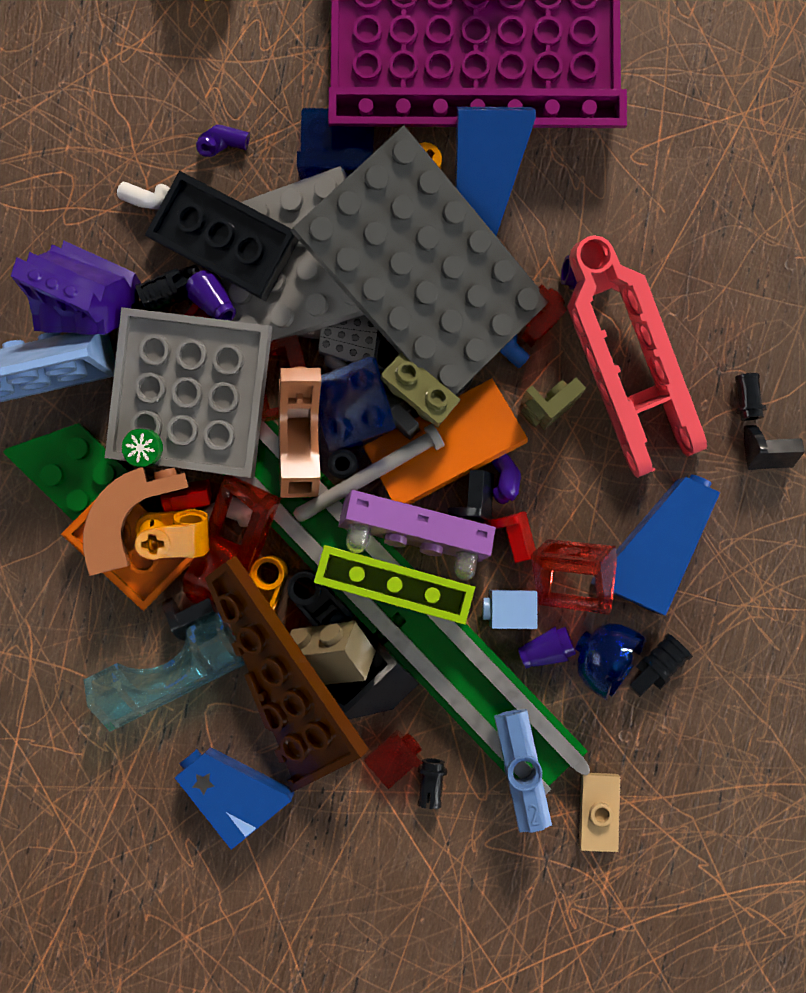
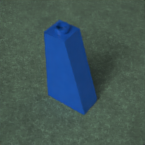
M457 107L455 187L495 236H497L536 119V110L532 107Z
M697 475L677 479L595 574L590 584L656 614L666 616L720 492L710 488L712 484L710 481Z

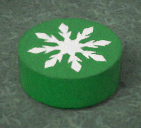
M135 429L124 437L122 453L126 461L131 465L147 467L155 464L161 458L163 443L159 435L154 431Z

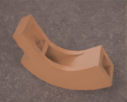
M302 366L280 368L278 390L280 498L318 497L319 494L318 414L321 368H306Z
M141 467L118 477L99 494L88 513L83 532V552L89 576L119 569L131 564L124 540V525L130 511L146 498L188 488L186 473L177 474L176 468L154 472L155 480L148 481L145 467Z

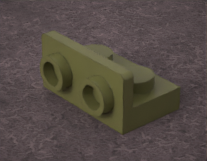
M402 353L394 359L380 376V380L388 386V389L395 396L403 398L416 409L422 419L431 422L437 428L461 400L424 368L417 367L413 362H410Z
M577 377L569 384L562 380L546 394L547 397L544 399L531 385L525 391L521 400V405L524 407L521 413L532 426L536 427L539 424L545 430L577 403L586 387Z

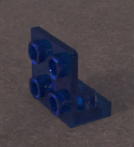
M303 108L301 111V151H297V169L300 180L339 166L344 169L348 177L373 154L374 127L329 126V108Z
M374 357L361 359L321 375L318 415L329 452L339 449L353 450L363 446L362 441L395 429L391 409Z

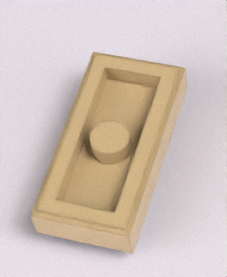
M581 774L579 849L581 851L618 852L620 776L618 774Z

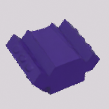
M64 240L61 248L52 244L49 251L40 255L29 252L27 262L16 257L11 273L12 279L28 297L34 331L45 333L66 332L82 335H105L119 327L121 307L132 309L131 305L138 301L139 295L135 285L141 284L134 272Z

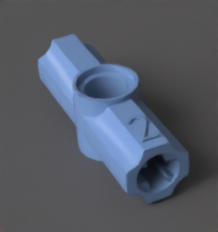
M527 709L511 710L494 715L504 760V771L508 779L519 832L530 833L544 830L552 826L542 781V768L537 758ZM522 761L530 762L532 764V772L528 777L519 779L513 775L514 767Z

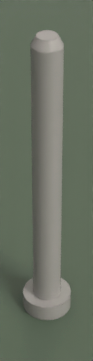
M432 423L424 427L425 434L296 508L293 512L296 520L303 522L345 498L351 490H359L431 447H434L436 451L444 447L445 444L439 432Z

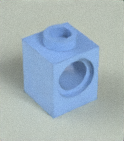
M489 590V598H483L482 602L483 620H489V627L492 629H537V591Z

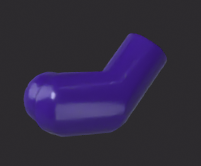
M215 125L199 136L196 142L197 152L204 157H212L228 146L247 150L250 132L224 125Z
M505 454L491 462L500 474L499 485L493 489V497L500 504H506L509 500L513 501L519 494L521 480L520 470L509 455Z

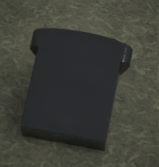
M757 425L744 426V447L748 470L793 468L805 452L802 438L765 440L763 433Z
M470 470L468 507H449L448 515L463 519L491 520L494 474L484 470Z
M172 597L162 602L163 611L173 635L183 641L223 622L215 603L210 598L183 611H180Z

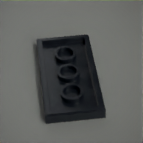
M180 170L145 233V236L265 302L299 242L290 231L291 228Z

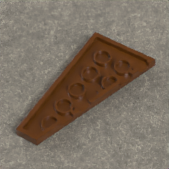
M234 556L205 577L221 620L229 623L236 639V641L231 643L236 657L243 656L249 671L244 675L265 728L274 733L279 746L274 751L279 763H286L291 775L287 783L292 793L360 759L369 748L238 558Z

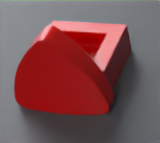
M209 479L188 483V488L160 494L163 511L175 512L210 505L212 489Z
M526 512L483 521L484 524L494 526L496 529L506 527L515 563L537 557Z

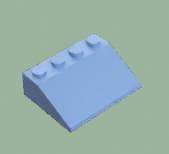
M44 333L38 336L37 341L25 343L23 340H13L3 343L0 349V402L114 377L115 358L109 333L105 335Z

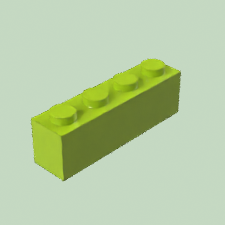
M327 545L323 547L314 579L316 584L464 625L467 621L475 591V586Z

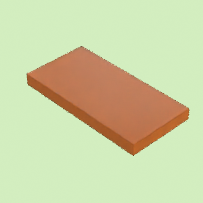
M493 378L458 396L461 399L438 428L435 426L445 444L444 447L437 451L434 447H431L379 477L391 500L410 505L469 474L470 470H477L528 443V437ZM420 416L415 418L419 423L420 431L411 440L406 438L397 429H394L364 445V450L371 463L379 461L425 434L424 427L430 425L431 422L422 419Z

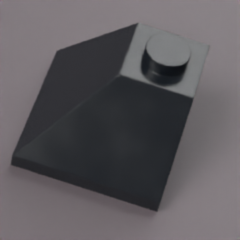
M362 622L358 625L376 650L366 681L325 685L348 719L393 710L419 685V682Z

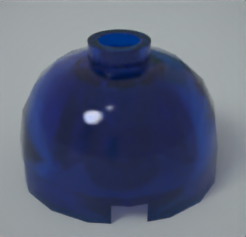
M616 623L599 626L592 634L586 631L575 647V650L580 652L577 660V669L583 684L593 693L607 701L609 695L612 697L630 673L634 666L631 664L634 659L632 653L635 652L640 655L646 642V636L628 626Z

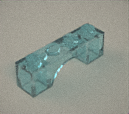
M219 612L186 628V640L182 650L176 657L163 665L148 669H134L116 663L84 679L87 707L109 732L246 665L243 656L236 657L231 644L236 641L235 636L232 634L233 631L229 625L221 620Z

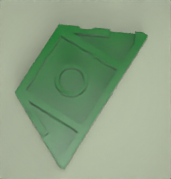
M80 423L17 444L3 451L72 521L110 483L123 474L130 472L121 461L105 458L106 447Z

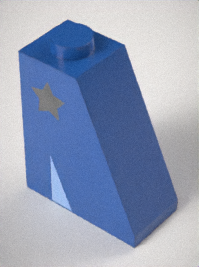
M211 747L203 754L196 749L179 763L183 770L174 777L231 850L291 802L294 796V792L291 793L288 786Z

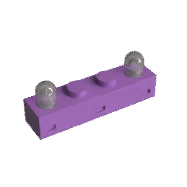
M351 490L344 498L338 525L340 528L348 529L346 547L352 553L364 552L368 547L370 535L384 538V543L390 546L406 547L407 544L419 547L420 552L425 555L442 556L443 553L455 556L454 574L460 580L471 579L475 575L477 562H481L491 556L496 529L494 526Z

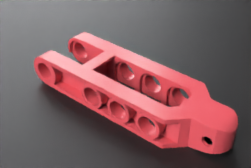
M594 235L582 239L575 244L569 256L570 266L577 284L567 309L627 464L634 476L639 478L655 471V468L652 467V462L645 443L648 441L637 415L638 413L663 404L676 441L687 457L707 449V440L645 275L621 265L613 246L605 238ZM609 289L620 292L655 383L654 386L628 397L618 376V373L621 372L619 365H614L604 338L607 337L605 329H600L590 303L594 301V295Z

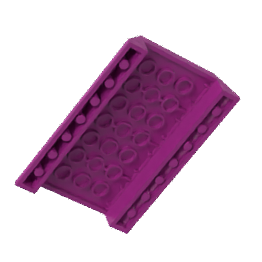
M331 0V87H329L328 124L329 126L402 127L403 125L405 127H456L457 107H532L536 110L533 128H626L627 89H621L620 0Z

